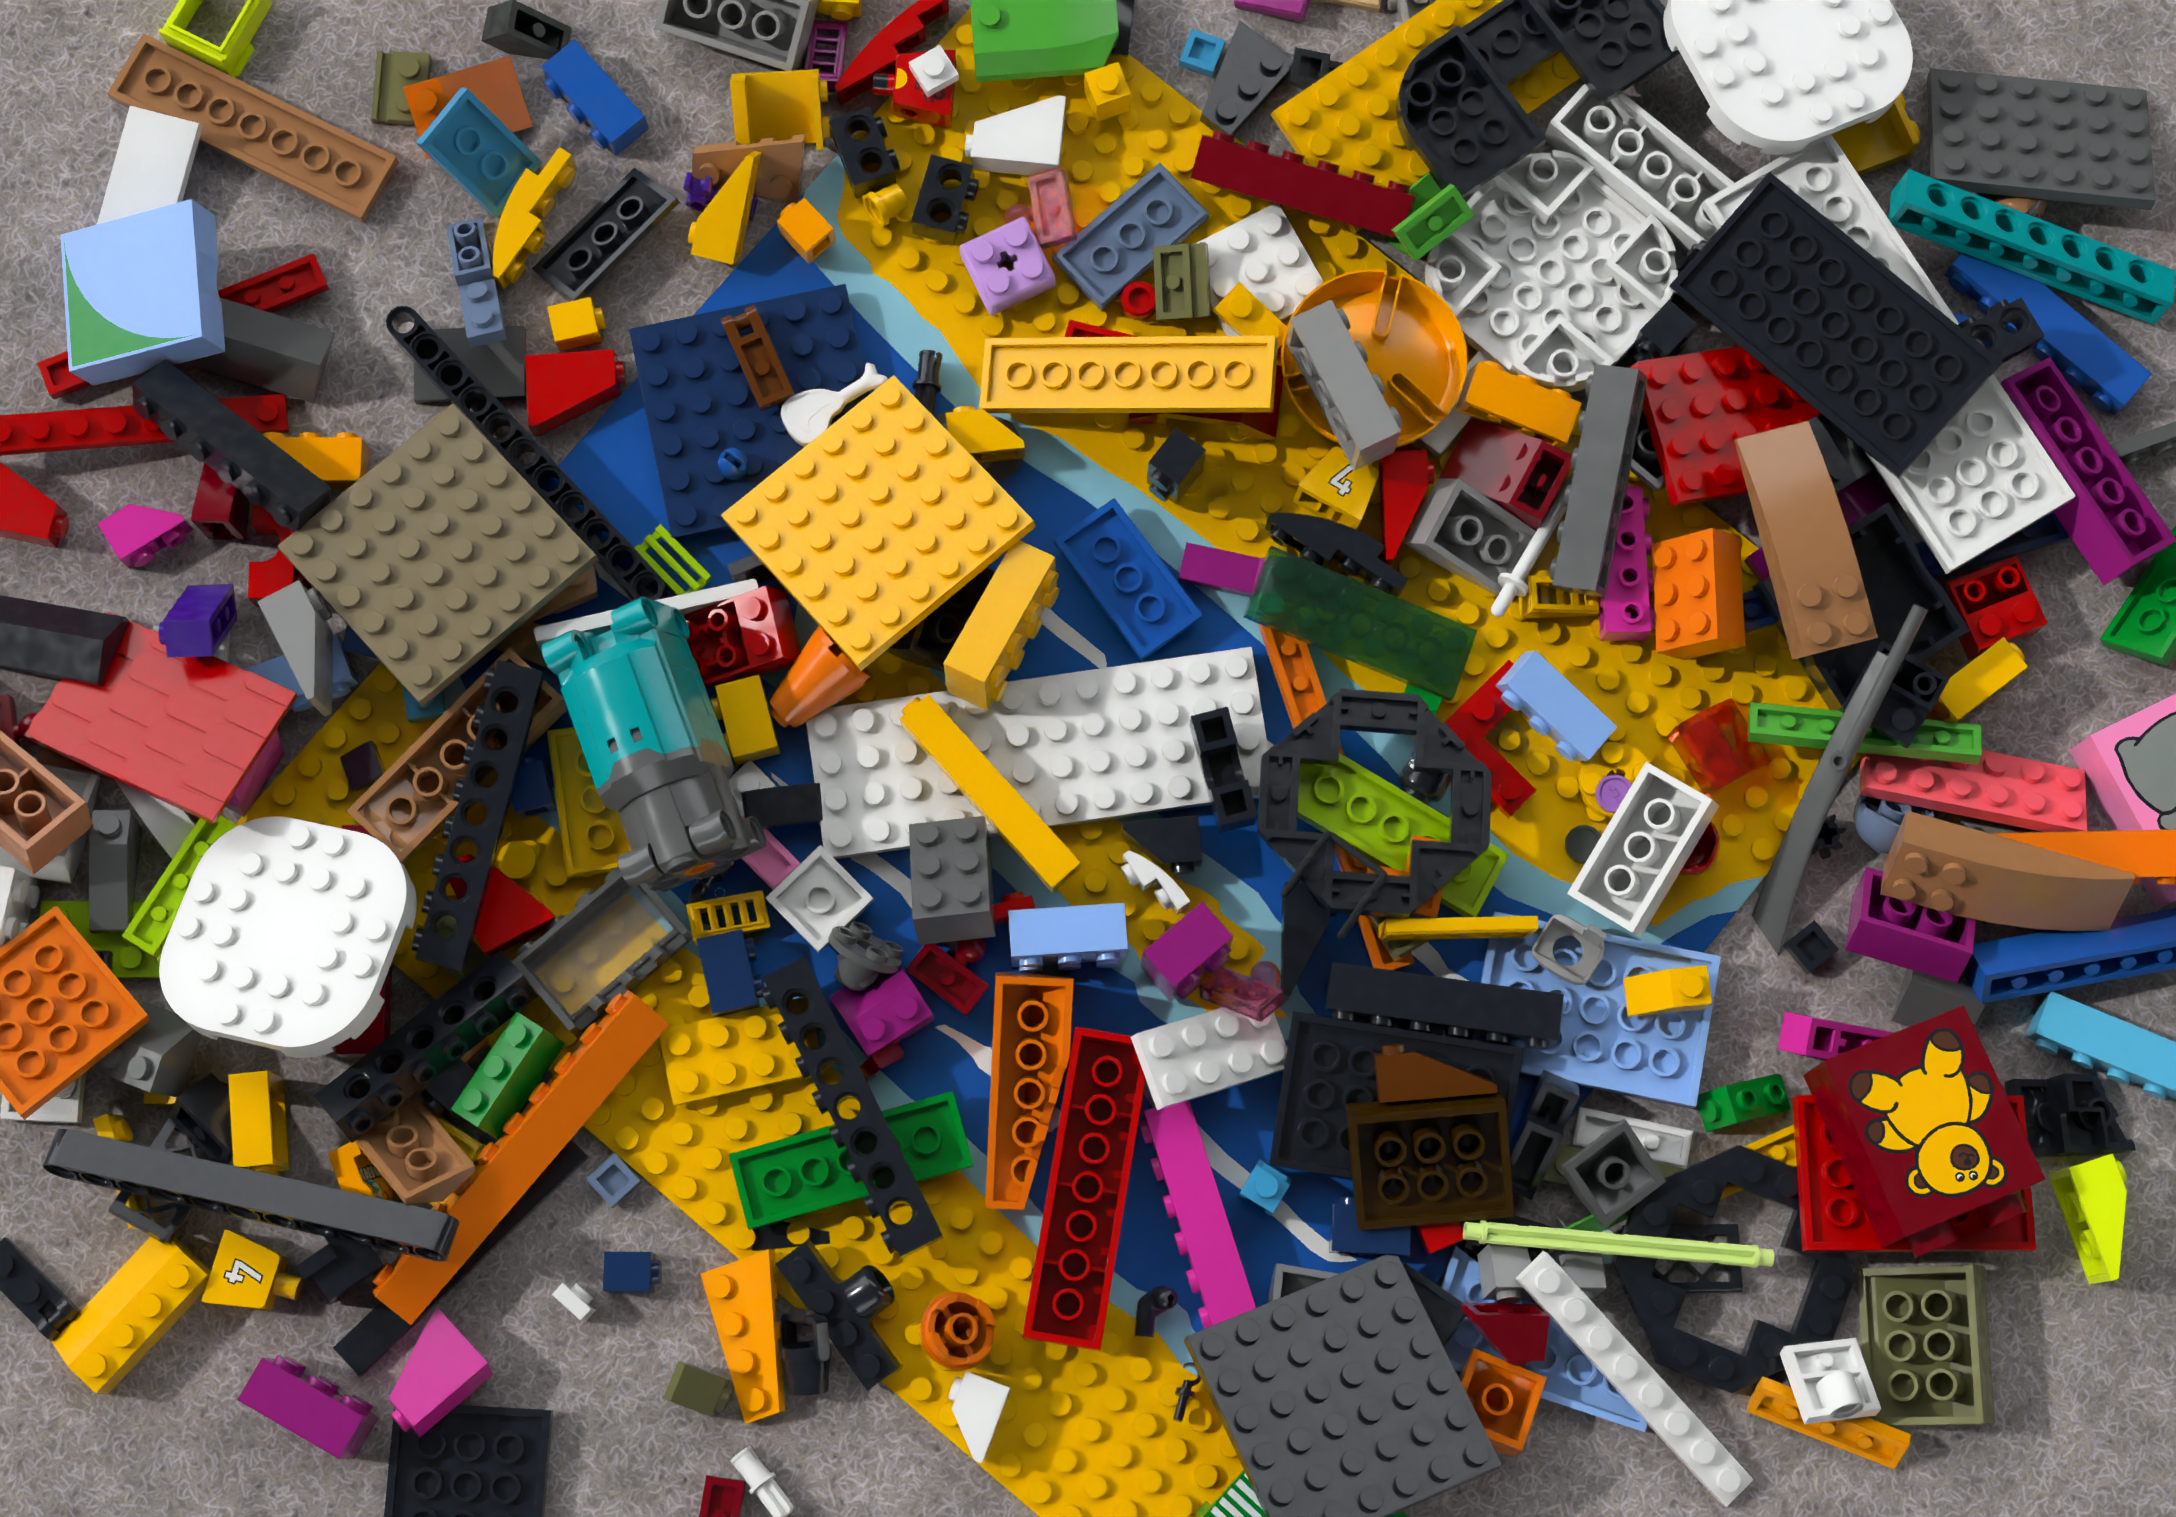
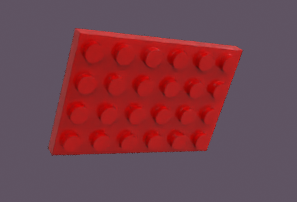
M1739 346L1637 361L1631 366V368L1639 369L1648 377L1642 407L1672 507L1748 494L1734 440L1809 421L1819 415L1815 409Z
M1795 1095L1792 1097L1802 1252H1913L1907 1238L1886 1247H1881L1813 1096ZM2006 1095L2027 1139L2024 1096ZM2031 1187L2020 1191L2028 1206V1212L1987 1229L1984 1228L1976 1210L1956 1217L1951 1221L1959 1240L1931 1252H2032L2036 1250Z

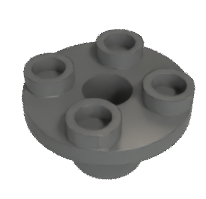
M852 921L850 927H834L828 940L831 946L840 953L837 955L838 965L834 971L835 979L842 986L850 990L864 991L870 984L875 982L880 972L895 973L898 971L902 963L901 956L904 949L895 942L883 941L871 935L872 929L857 921Z

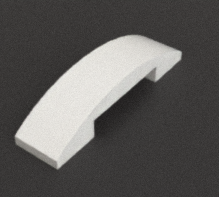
M116 780L143 822L173 859L196 825L186 811Z

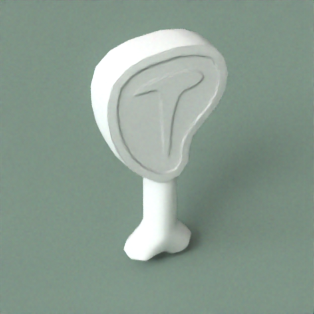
M866 363L863 376L839 392L826 389H812L800 392L787 399L781 409L782 422L789 435L798 444L805 447L830 427L832 419L842 412L846 404L870 390H876L888 378L878 374L874 364Z

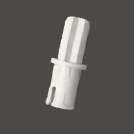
M751 1446L746 1447L731 1459L732 1465L735 1466L750 1486V1494L756 1493L773 1517H787L793 1511V1504L774 1480L776 1474L774 1472L770 1473Z

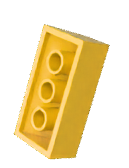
M175 1236L169 1245L149 1237L86 1304L74 1320L70 1321L52 1343L67 1367L94 1393L109 1394L203 1294L211 1270Z

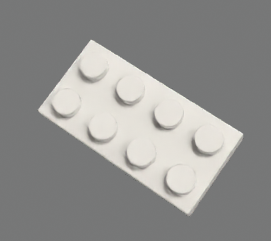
M1267 994L1139 1032L1131 1037L1157 1110L1284 1070L1287 1050Z

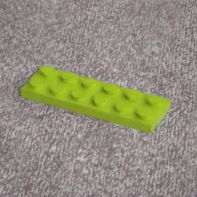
M1339 753L1337 766L1300 763L1297 817L1323 833L1326 831L1335 833L1375 864L1405 871L1411 837L1414 835L1449 842L1450 818ZM1489 843L1486 852L1443 887L1440 903L1464 917H1477L1510 854Z

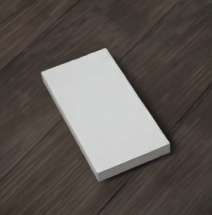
M130 106L97 225L182 202L203 126L196 122Z

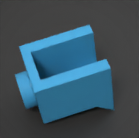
M1259 1159L1237 1197L1242 1200L1248 1198L1266 1209L1264 1213L1272 1216L1293 1179Z

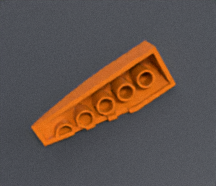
M995 973L985 1208L1024 1210L1039 1156L1070 1058L1073 978L1029 973Z

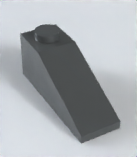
M93 810V827H91L89 837V930L91 933H124L132 919L142 828L132 810Z

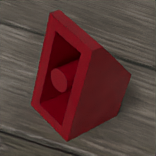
M1462 1303L1461 1311L1491 1347L1506 1359L1508 1364L1529 1366L1530 1361L1545 1362L1550 1315L1536 1304Z

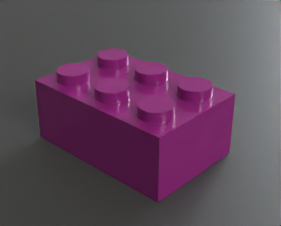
M1866 867L1852 896L1845 950L1957 983L1973 954L1976 920L1881 895L1883 871Z
M1202 901L1143 951L1141 969L1170 1002L1176 997L1183 1001L1199 987L1198 984L1203 974L1208 972L1210 976H1213L1227 964V959L1230 957L1229 953L1232 951L1230 946L1233 936Z
M277 1355L275 1359L261 1358L237 1400L338 1459H355L379 1419L378 1416L370 1412L373 1405L356 1395L351 1397L347 1394H344V1396L338 1394L337 1391L340 1386L321 1375L319 1377L305 1375L304 1371L307 1367L288 1356L284 1358Z

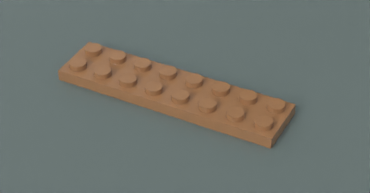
M144 33L107 93L111 100L127 108L134 106L201 124L203 128L199 143L362 223L367 219L399 163L396 156Z

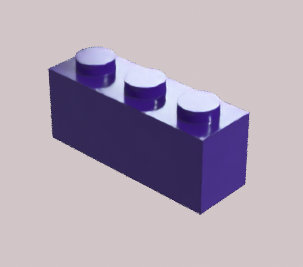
M233 584L187 586L182 595L177 598L172 609L168 611L167 616L159 624V641L161 645H166L167 658L214 656L237 621Z

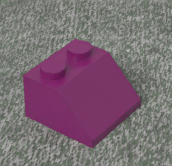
M901 966L895 973L880 972L875 982L870 984L864 991H854L843 987L829 997L868 1058L896 1043H900L935 1020L932 1011Z

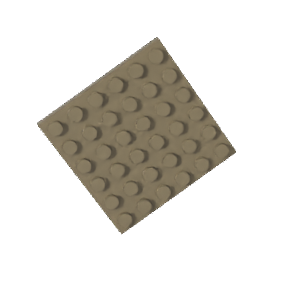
M453 403L319 511L299 531L292 533L277 546L283 555L422 707L598 561L596 554Z

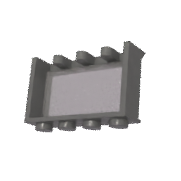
M619 866L614 868L605 877L606 883L595 892L590 890L583 894L576 901V908L566 917L560 915L552 920L546 927L547 933L536 942L530 940L517 951V958L512 961L533 989L576 1037H579L591 1024L607 1013L605 1011L607 1005L617 994L621 993L624 995L627 990L632 992L693 940L690 931L655 891H650L645 883L635 887L629 886L622 877Z

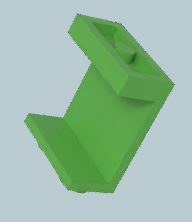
M1427 173L1410 187L1409 193L1418 196L1413 213L1392 229L1397 238L1385 234L1382 235L1392 248L1417 261L1475 215L1454 185L1449 184L1441 190L1431 174Z

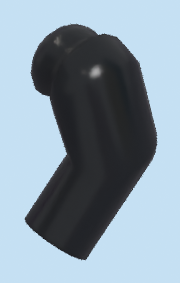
M1165 1285L1157 1286L1138 1300L1134 1336L1154 1337L1155 1317L1167 1309L1173 1308L1177 1303L1178 1296L1173 1288Z

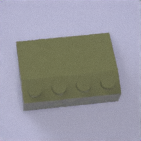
M1976 1264L1857 1269L1862 1357L1881 1406V1410L1876 1416H1869L1868 1418L1889 1426L1995 1424L1985 1267Z

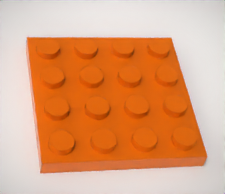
M57 905L0 948V1092L25 1120L152 1020Z

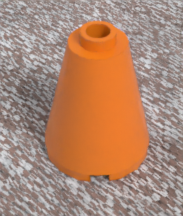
M819 626L813 632L769 702L773 709L769 713L784 728L789 724L797 728L861 689L874 677L867 667L860 671Z

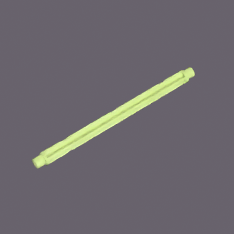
M1483 1220L1480 1223L1465 1222L1463 1227V1239L1476 1240L1479 1244L1488 1243L1691 1262H1712L1725 1265L1748 1266L1750 1268H1757L1758 1266L1772 1267L1774 1264V1250L1759 1248L1758 1245L1708 1243L1706 1241L1519 1226Z

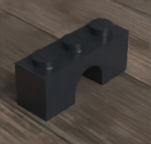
M1228 707L1192 715L1189 726L1218 833L1255 825L1258 815L1248 779L1245 780L1237 750L1238 742Z

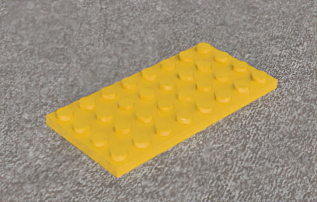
M1436 0L1275 109L1270 115L1296 153L1305 155V163L1315 166L1318 165L1319 160L1340 165V173L1353 176L1354 170L1375 175L1374 183L1388 186L1389 180L1411 186L1427 173H1430L1433 179H1435L1436 177L1414 149L1412 151L1408 150L1398 129L1396 101L1402 79L1409 64L1422 49L1459 25L1462 28L1503 0ZM1559 52L1508 86L1507 89L1524 111L1530 114L1581 78L1563 54ZM1346 223L1353 234L1362 229L1361 227Z

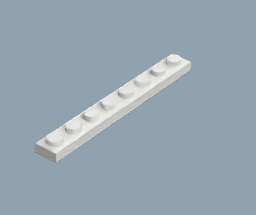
M1542 1251L1515 1278L1723 1506L1727 1507L1754 1480L1547 1252Z

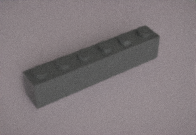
M1595 364L1593 375L1590 374L1587 378L1586 396L1589 398L1586 411H1582L1578 424L1581 439L1579 448L1574 449L1571 459L1574 475L1572 484H1568L1564 495V504L1567 507L1565 521L1560 522L1557 531V541L1560 543L1558 557L1552 560L1550 567V578L1553 580L1552 585L1563 592L1606 597L1648 377L1639 369Z

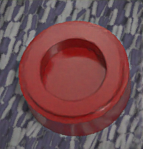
M1136 281L1127 285L1121 295L1123 312L1134 320H1145L1151 317L1156 311L1154 287L1143 281Z

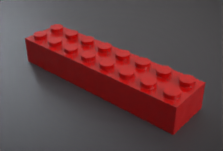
M1075 1027L1023 1339L1099 1352L1101 1350L1145 1084V1075L1131 1039L1132 1036Z

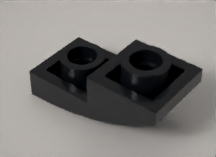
M820 783L763 788L741 793L745 818L755 817L763 829L780 828L795 824L820 823L823 820Z

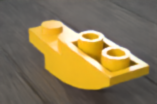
M560 147L539 175H536L527 168L525 169L504 207L493 251V276L498 286L504 290L510 282L515 283L521 277L525 269L523 263L531 253L536 254L542 248L546 239L544 235L546 230L539 217L544 218L550 213L554 206V197L561 187L567 188L575 177L576 170L574 169L576 166L572 155Z

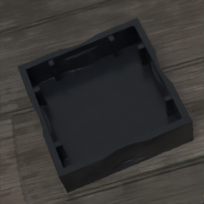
M1889 503L1871 510L1847 526L1878 638L1798 658V661L1829 710H1840L1857 677L1881 640L1892 646L1894 645L1914 604L1928 610L1907 652L1909 656L1918 661L1928 658L1970 631L1943 587L1926 569L1917 546ZM1770 576L1752 586V588L1757 593L1758 598L1769 615H1772L1775 619L1777 628L1787 642Z

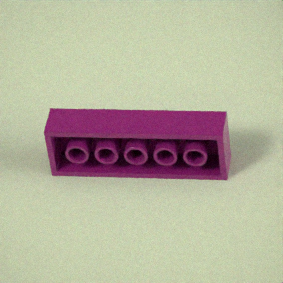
M2050 357L2004 379L2000 383L2075 494L2071 501L2054 510L2053 513L2103 585L2144 564L2176 542L2169 528Z

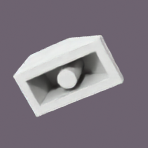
M966 1371L963 1379L955 1377L948 1399L954 1401L952 1411L974 1461L983 1463L1011 1388Z

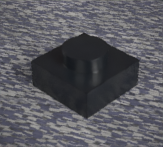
M1815 920L1783 944L1784 948L1807 975L1839 950Z

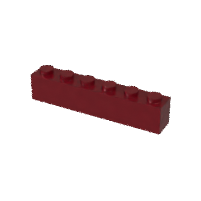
M1214 130L1212 136L1202 135L1191 174V179L1395 238L1397 237L1392 229L1413 213L1418 196L1409 193L1411 186L1389 180L1388 186L1374 183L1375 175L1354 170L1353 176L1339 172L1340 165L1319 160L1317 166L1304 162L1305 155L1284 150L1282 156L1269 152L1270 145L1249 140L1247 146L1234 142L1235 135Z

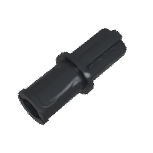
M922 350L919 352L918 373L916 380L912 382V388L915 390L914 397L934 416L937 393L941 392L939 375L943 355L938 352L936 357H934L936 351Z

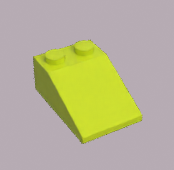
M2109 1154L2049 1173L2048 1177L2089 1285L2119 1279L2127 1196L2124 1184L2127 1181V1177L2121 1162L2115 1161L2113 1154Z

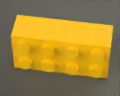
M1020 540L1008 549L943 663L948 693L986 711L990 708L993 700L1000 701L1008 682L1005 681L1011 669L1016 671L1020 666L1025 654V650H1023L1028 638L1034 639L1042 625L1040 617L1046 607L1052 608L1059 595L1060 588L1057 587L1059 573L1056 572L1055 556Z

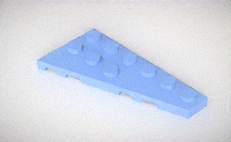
M1454 1245L1441 1288L1463 1303H1497V1300H1483L1478 1262ZM1520 1300L1518 1303H1515V1304H1534V1303H1532V1302L1529 1301V1300ZM1467 1317L1464 1318L1444 1348L1454 1369L1462 1371L1473 1348L1506 1361L1504 1357L1491 1347ZM1550 1317L1545 1362L1530 1361L1529 1366H1520L1547 1377L1540 1398L1645 1432L1647 1427L1646 1421Z

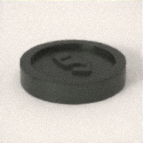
M1580 825L1573 828L1565 839L1567 855L1575 862L1585 864L1601 838V834L1594 827L1588 825Z

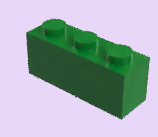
M516 1012L451 1110L499 1140L505 1133L502 1129L507 1120L514 1113L521 1111L530 1094L537 1087L565 1043L522 1014Z

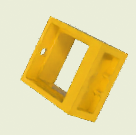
M2004 637L1950 677L1926 719L1947 722L1959 721L2028 667L2024 662L2025 657L2022 651L2014 643H2009Z
M267 1070L229 1074L234 1166L279 1176V1171L290 1170L284 1078Z

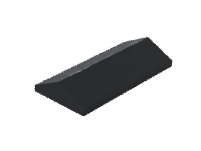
M633 168L532 269L565 300L575 301L583 299L680 201L636 168Z
M0 595V668L101 686L129 620L123 616Z

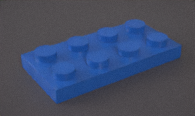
M1115 498L1054 539V545L1141 661L1202 619L1203 615Z

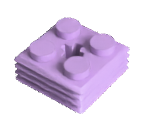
M1025 217L1016 219L960 245L961 259L990 315H995L1055 287V275ZM1004 261L1014 262V270L1008 271L1006 267L1001 266V263Z

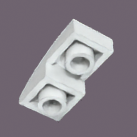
M1130 850L1123 854L1122 861L1125 865L1121 867V871L1132 887L1138 884L1144 892L1156 884L1158 889L1154 893L1165 910L1172 908L1175 914L1178 915L1189 908L1190 900L1162 869Z

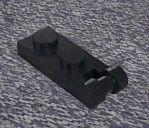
M4 1237L0 1241V1290L36 1326L43 1336L53 1341L61 1333L59 1328L68 1319L73 1321L80 1313V1309L9 1238ZM52 1302L57 1309L47 1317L42 1311Z

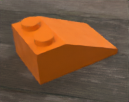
M511 56L403 87L419 138L461 87L468 88L512 133L533 127ZM424 152L426 159L431 158L427 153Z

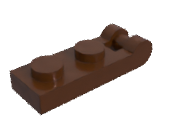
M755 305L745 308V313L734 318L729 315L720 320L762 412L785 402L794 396V392ZM752 327L753 333L742 338L740 337L739 331Z

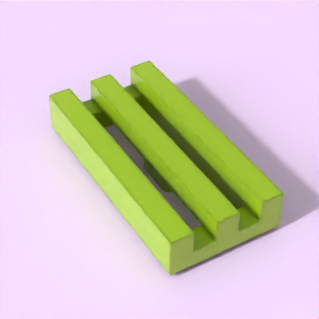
M661 524L655 528V532L652 535L649 534L644 538V542L641 545L638 544L634 547L676 595L700 591L712 580V576L675 538L671 537V534ZM661 538L700 577L697 582L658 543ZM650 548L690 587L686 592L647 553Z

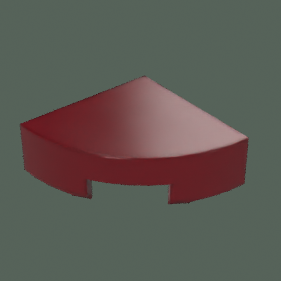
M896 1043L872 1055L859 1067L866 1081H869L876 1077L875 1074L881 1069L898 1062L905 1053L899 1044Z

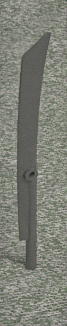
M1917 604L1913 605L1889 655L1879 651L1876 652L1855 690L1804 791L1751 916L1778 956L1781 952L1784 935L1800 882L1827 814L1928 612L1927 609Z

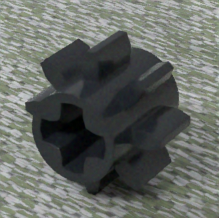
M1833 814L1826 817L1820 831L1825 833L1826 839L1816 840L1811 855L1819 851L1820 857L1826 859L1831 856L1829 848L1839 850L1844 847L1839 842L1840 834L1844 833L1846 829L1839 828L1834 822L1836 815Z

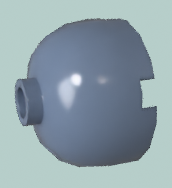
M1859 794L1853 817L1856 832L1863 841L1879 853H1889L1906 811L1932 818L1934 814L1933 811L1929 813L1926 808Z

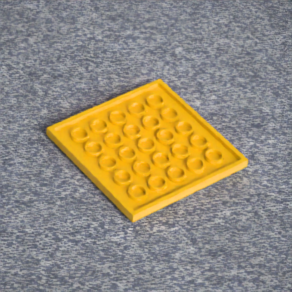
M894 375L721 514L727 525L860 671L1036 527L1034 520Z

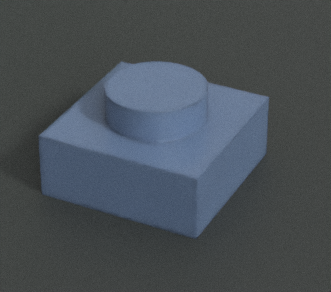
M613 1153L586 1178L611 1208L617 1206L642 1183L616 1153Z

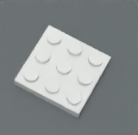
M1274 203L1196 243L1206 242L1208 244L1211 310L1240 282L1281 322H1285L1291 318L1302 300L1316 287L1324 283L1278 203ZM1213 312L1226 336H1239Z

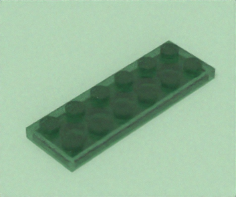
M1273 546L1267 550L1243 618L1405 684H1410L1443 697L1442 699L1447 701L1454 699L1478 631Z

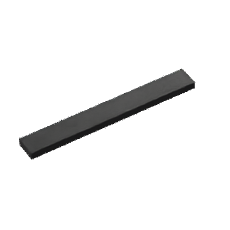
M571 1138L412 1325L407 1323L384 1303L380 1302L333 1349L358 1376H363L575 1172L589 1156Z

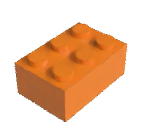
M1710 528L1652 543L1656 653L1687 660L1744 647L1745 628L1740 536Z

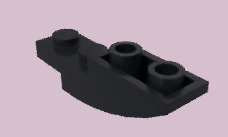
M1271 513L1267 519L1265 529L1269 531L1268 536L1280 546L1287 547V545H1290L1299 551V557L1305 563L1321 566L1327 570L1333 560L1336 559L1339 561L1338 565L1343 571L1354 577H1357L1359 574L1371 582L1369 586L1373 591L1386 598L1390 595L1397 600L1407 584V577L1380 560L1385 545L1358 530L1332 520L1303 514Z

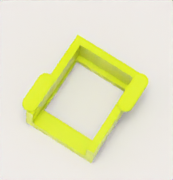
M179 0L164 27L158 31L166 44L234 78L238 77L254 52V47L250 42L273 4L271 0H247L220 47L185 31L203 0Z

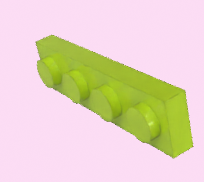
M221 815L214 824L200 818L122 937L158 958L201 858L221 836L238 825Z

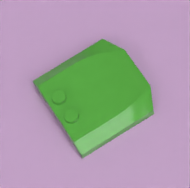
M970 0L976 82L1084 75L1086 72L1107 66V60L1119 39L1116 0Z

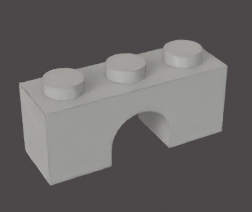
M1488 1244L1477 1254L1483 1300H1497V1303L1511 1304L1518 1303L1520 1300H1534L1515 1279L1531 1263L1528 1247ZM1555 1250L1550 1255L1592 1302L1607 1288L1601 1253Z

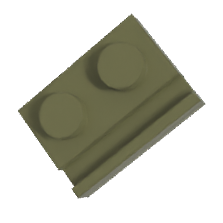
M377 51L371 113L373 124L415 125L403 87L430 79L432 62L430 53L393 52V54Z
M1200 242L1198 244L1154 246L1156 320L1164 322L1204 317L1212 318L1208 244Z

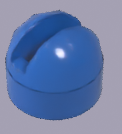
M726 449L718 458L719 470L727 479H740L748 471L749 463L747 457L739 449ZM728 456L741 463V466L737 468L726 458Z

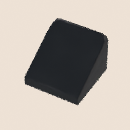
M372 740L340 757L352 793L372 786L386 772L377 745Z

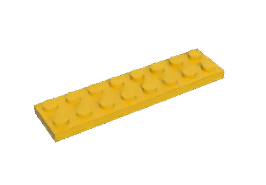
M1275 335L985 338L979 409H983L987 413L1273 412L1278 339Z

